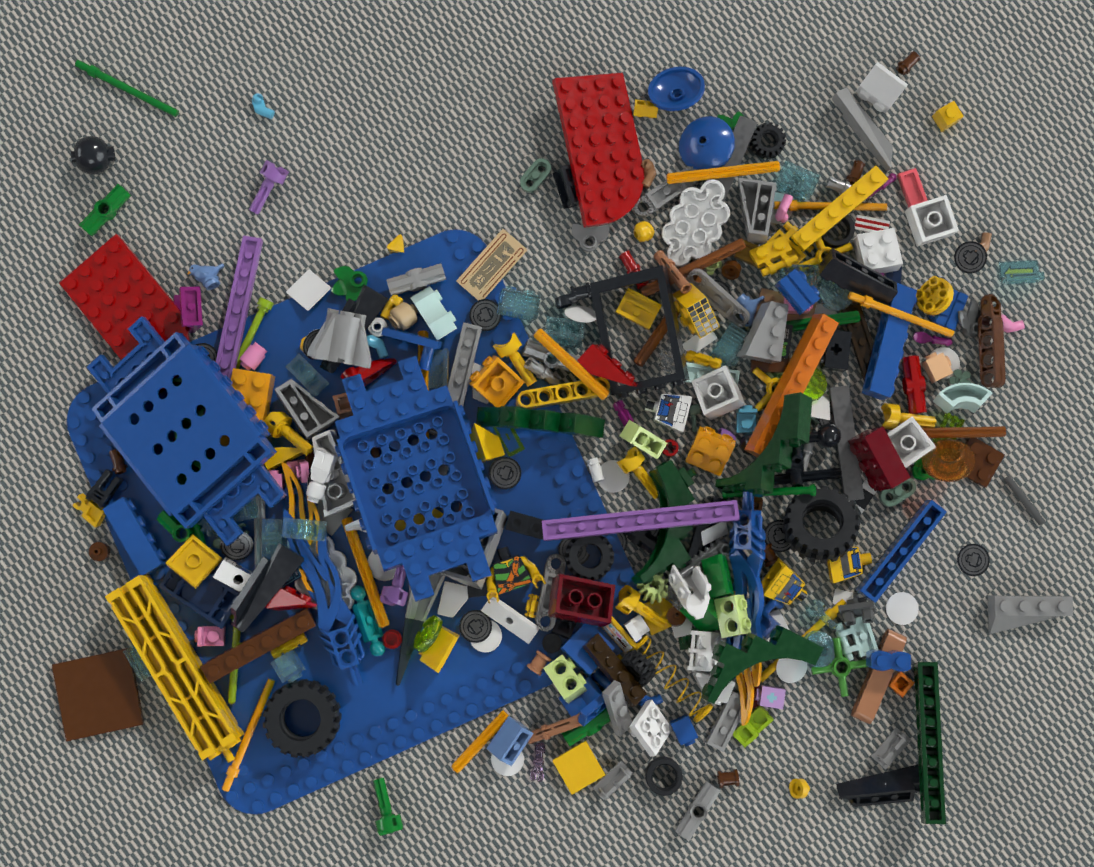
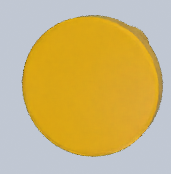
M932 276L917 290L918 308L931 316L944 312L953 300L954 291L952 285L943 278Z

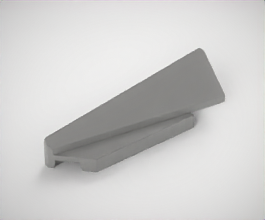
M847 87L836 92L831 100L843 113V119L885 171H889L892 167V144L862 107L856 103Z

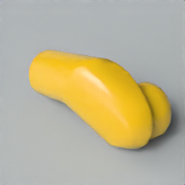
M392 295L385 304L380 316L389 320L390 311L395 306L400 305L403 299L398 295Z

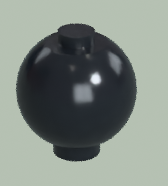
M95 136L81 138L74 145V151H70L72 163L76 162L77 168L86 174H100L109 167L110 162L116 161L114 146H108L104 140Z

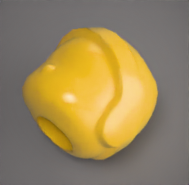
M647 221L637 223L633 230L634 236L639 242L651 240L655 232L653 226Z

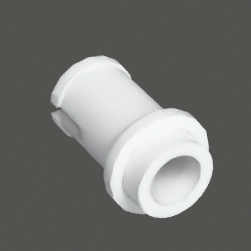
M598 457L587 460L588 464L586 466L589 467L593 483L605 480L600 466L601 460L599 461Z

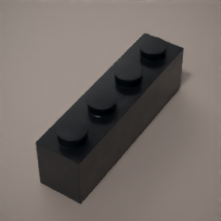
M833 248L819 264V275L824 280L837 284L841 289H847L862 296H870L873 300L888 305L898 293L897 282Z

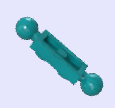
M359 585L354 586L350 591V596L353 600L357 601V604L353 605L352 609L364 643L371 641V654L381 656L385 652V645L378 638L383 636V632L378 626L370 601L364 600L366 595L365 589Z

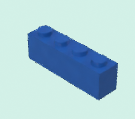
M122 497L103 508V511L139 574L149 575L166 565L164 561L166 559L165 554L156 547L154 535L151 532L148 533L145 528L147 524L144 518L137 514L135 502L127 497Z

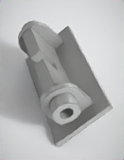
M896 727L871 757L886 770L911 740Z
M621 760L593 788L603 800L609 799L634 773Z

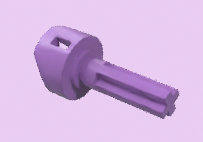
M268 160L265 161L260 170L265 179L249 208L250 211L256 214L260 213L269 193L274 187V183L283 185L289 174V171L282 167H275V164Z
M404 566L396 568L392 586H383L380 596L382 603L390 606L396 604L404 606L406 604L408 592L402 589L406 577Z

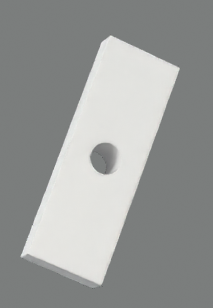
M495 597L490 599V604L487 601L481 610L528 644L540 629V627L500 599L497 602Z

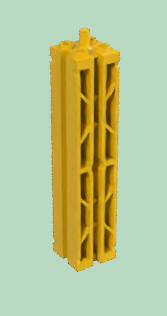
M138 575L125 583L124 586L105 596L106 600L111 604L112 610L195 750H198L201 760L203 761L207 757L209 760H212L223 753L228 763L233 761L235 757L230 748L241 742L240 737L244 735V732L238 726L237 720L214 682L209 684L200 668L202 665L200 658L157 586L153 584L151 576Z

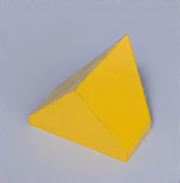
M474 423L471 429L472 434H469L471 442L475 441L477 445V459H481L483 463L504 456L505 453L499 436Z

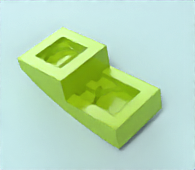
M758 706L752 711L748 724L742 726L740 723L736 727L733 736L745 748L759 736L763 729L774 721V718L762 706Z

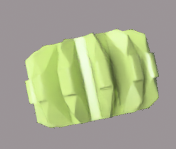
M663 573L659 576L657 574L654 575V580L646 585H643V583L637 584L636 587L640 589V595H644L643 601L649 598L651 604L655 600L660 603L662 598L667 597V591L670 590V586L666 585L669 581L668 579H662Z

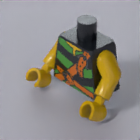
M508 546L497 549L500 561L493 563V566L490 568L492 576L486 579L487 601L490 604V599L495 597L497 602H499V594L531 583L538 588V581H543L544 585L546 581L540 575L536 565L525 556L520 557L516 555L511 557Z

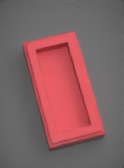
M916 168L897 174L908 208L912 205L928 201Z

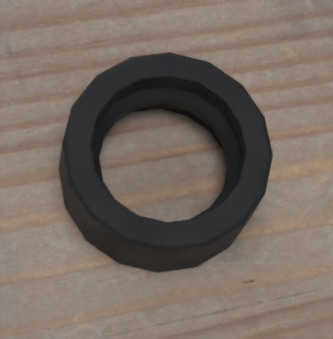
M849 215L841 220L847 227L846 236L841 240L834 241L827 237L825 233L822 236V240L826 247L836 249L849 243L853 238L855 224Z
M662 756L655 758L648 764L645 778L651 791L657 795L667 796L678 791L682 785L683 774L676 761ZM663 764L669 765L675 771V781L672 785L665 788L657 786L652 777L655 768Z

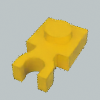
M84 493L79 494L77 498L81 503L76 502L73 504V507L83 512L81 516L95 528L99 527L106 514L98 508L96 503L86 500Z

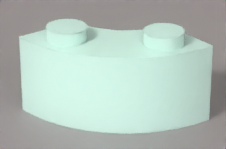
M428 286L410 297L437 340L457 329L454 324L456 319L452 312H447L441 304L442 297L437 289L433 291Z
M958 383L942 390L933 402L947 414L959 408L968 409L975 413L991 396L992 392L977 384Z

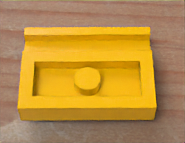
M628 288L615 313L649 330L662 305Z

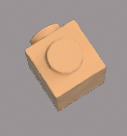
M934 352L926 356V361L922 363L931 383L937 382L953 373L950 367L951 361L944 353L937 355Z

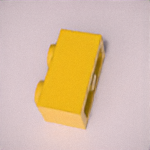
M635 99L633 116L657 118L658 107L653 105L651 101Z

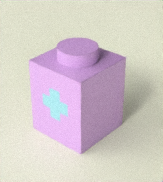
M759 685V689L755 691V700H757L759 706L783 709L786 690L780 687Z

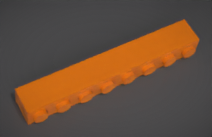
M824 313L813 314L744 449L745 451L758 458L766 448L778 426L783 410L784 395L804 393L839 324L837 321Z

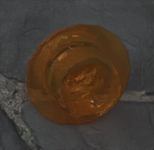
M953 439L934 442L936 448L921 459L927 474L936 480L944 482H954L966 478L973 471L976 463L974 452L970 447L961 441Z

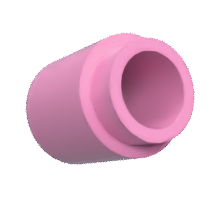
M256 342L253 345L250 344L239 358L242 360L240 365L248 371L251 368L255 371L266 357L267 351Z

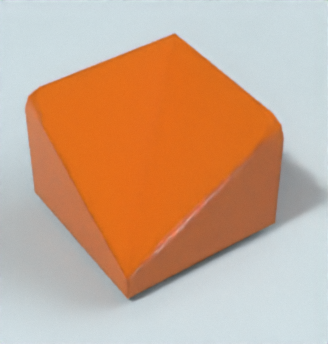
M895 671L888 686L899 697L903 698L915 682L903 672Z

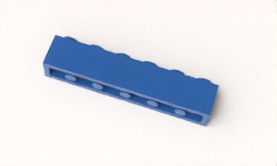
M897 283L898 293L888 306L912 314L913 307L917 302V290ZM884 312L881 313L862 394L879 400L891 398L895 391L894 382L899 374L898 366L904 354L903 346L908 338L907 330L911 322Z
M925 500L855 590L863 597H866L868 601L876 603L947 511L933 500Z

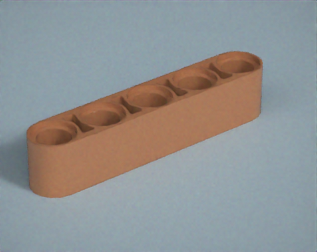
M887 629L878 650L885 652L891 650L903 651L907 637ZM869 668L852 708V717L868 724L872 723L894 670L879 671Z

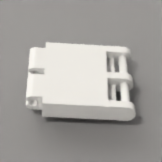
M690 630L692 639L691 648L688 650L690 652V660L687 670L711 671L718 663V661L712 659L713 648L720 640L726 642L727 638H721L720 632Z

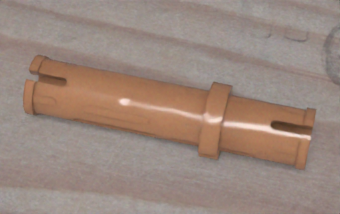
M657 251L654 254V260L660 266L667 267L670 279L683 294L688 293L692 285L676 268L675 262L665 255L664 251Z
M580 714L550 725H541V728L531 731L534 734L528 743L533 744L543 739L549 740L551 736L582 726L578 722Z

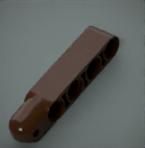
M987 294L981 298V316L978 319L980 380L985 387L1001 388L1006 381L1003 319L1001 318V303L994 294Z

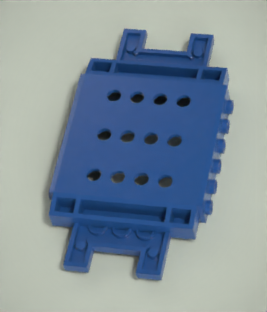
M141 316L128 328L139 342L129 354L114 367L104 355H99L87 366V369L107 393L92 410L101 422L99 427L169 516H174L184 528H192L202 518H205L225 545L230 546L244 533L232 517L258 494L269 508H273L287 495L263 465L277 453L266 438L270 435L267 430L268 426L264 421L257 418L254 408L245 403L242 393L233 388L230 378L221 373V367L209 358V352L203 346L192 345L183 333L175 332L164 341L146 317ZM179 375L182 378V383L176 387L173 384V378ZM161 388H165L168 392L165 399H161L158 395ZM147 401H151L154 405L151 412H147L144 408ZM199 405H203L206 409L205 414L201 417L196 413ZM136 413L139 416V422L133 425L130 418ZM185 418L191 420V427L189 429H184L182 426V421ZM170 431L177 433V439L174 442L168 439ZM223 435H227L230 439L226 447L220 443ZM158 443L163 447L160 455L154 452V446ZM209 448L215 450V457L211 460L206 457V451ZM194 461H199L201 464V469L198 472L192 470V463ZM181 473L185 474L187 478L184 485H180L177 481Z
M414 356L398 361L403 380L366 391L361 374L342 379L353 416L335 421L340 438L336 439L338 445L334 447L337 456H342L344 461L340 465L343 474H348L350 482H347L350 494L354 493L356 500L352 501L355 511H360L362 519H359L362 531L366 530L368 537L365 538L368 550L372 549L374 555H379L384 572L404 566L415 602L434 596L428 576L464 564L468 567L472 582L492 576L480 539L495 535L498 531L492 516L495 514L497 503L494 495L490 496L488 491L491 486L488 477L484 478L482 471L485 469L482 460L477 459V445L475 441L471 442L469 434H472L470 425L464 422L463 416H466L462 405H458L457 400L452 401L447 385L428 391L417 357ZM430 429H434L438 434L433 440L426 437V432ZM411 435L419 438L417 445L412 446L408 443L407 440ZM393 441L400 444V449L396 452L389 449V444ZM375 447L380 448L382 451L381 456L378 458H374L370 454V451ZM442 465L448 466L450 469L449 474L445 476L439 474V467ZM424 471H428L431 474V479L427 482H423L420 479V474ZM405 477H409L413 481L412 486L409 488H404L401 485V481ZM385 484L393 485L394 491L391 494H385L382 491ZM455 501L462 504V509L459 512H454L451 509V504ZM441 508L444 511L441 518L433 517V509ZM416 514L424 515L425 521L423 524L418 525L414 523L413 518ZM398 520H403L406 523V528L402 531L395 529V523Z

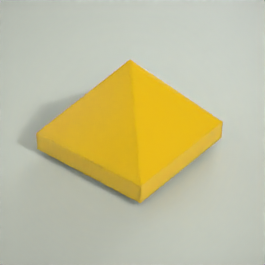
M401 234L387 245L390 253H404V239Z

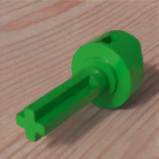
M384 778L373 780L382 816L380 820L375 821L378 834L383 836L402 830L401 814H392Z

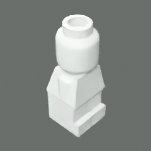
M316 450L310 475L313 481L309 482L306 491L308 501L319 503V500L323 498L326 490V485L324 484L329 482L338 459L336 454Z

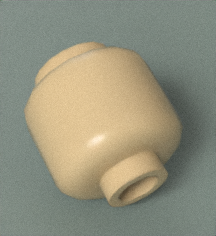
M402 302L390 311L389 321L395 329L405 331L417 322L416 314H418V311L413 304L409 305Z

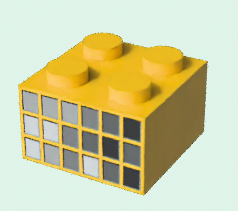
M690 283L692 288L688 293L683 294L680 290L673 293L674 306L676 311L680 312L682 316L679 318L682 325L687 327L692 335L695 333L701 339L720 326L707 297Z

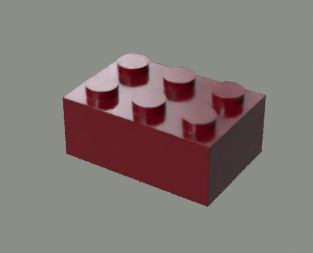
M883 426L865 430L848 440L851 452L857 457L859 467L865 472L868 484L874 491L893 489L911 478Z
M559 574L552 579L548 617L600 627L611 624L615 585Z

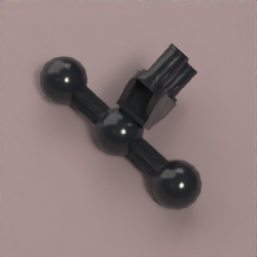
M827 423L822 425L817 432H810L809 443L819 442L824 447H834L841 440V431L836 425ZM753 432L746 433L740 440L742 452L750 456L754 455L744 449ZM803 444L800 447L792 448L791 469H785L786 477L790 479L792 487H803Z

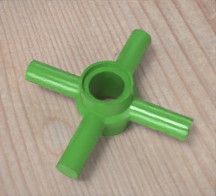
M840 637L832 638L835 658L829 665L811 667V673L815 675L831 672L834 676L838 677L841 697L849 696L846 676L850 673L851 669L867 667L866 659L850 662L847 658L843 657ZM839 662H843L845 665L842 672H838L836 669Z

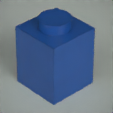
M687 714L669 722L680 745L689 746L696 742L695 739L698 738V735Z

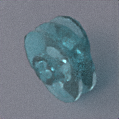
M811 631L804 636V638L824 648L815 667L828 666L835 657L834 641L831 636L822 631Z

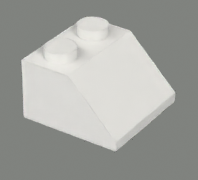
M877 62L856 92L861 99L872 103L877 111L886 114L908 84Z
M726 365L691 381L703 414L709 420H713L745 405L739 387Z

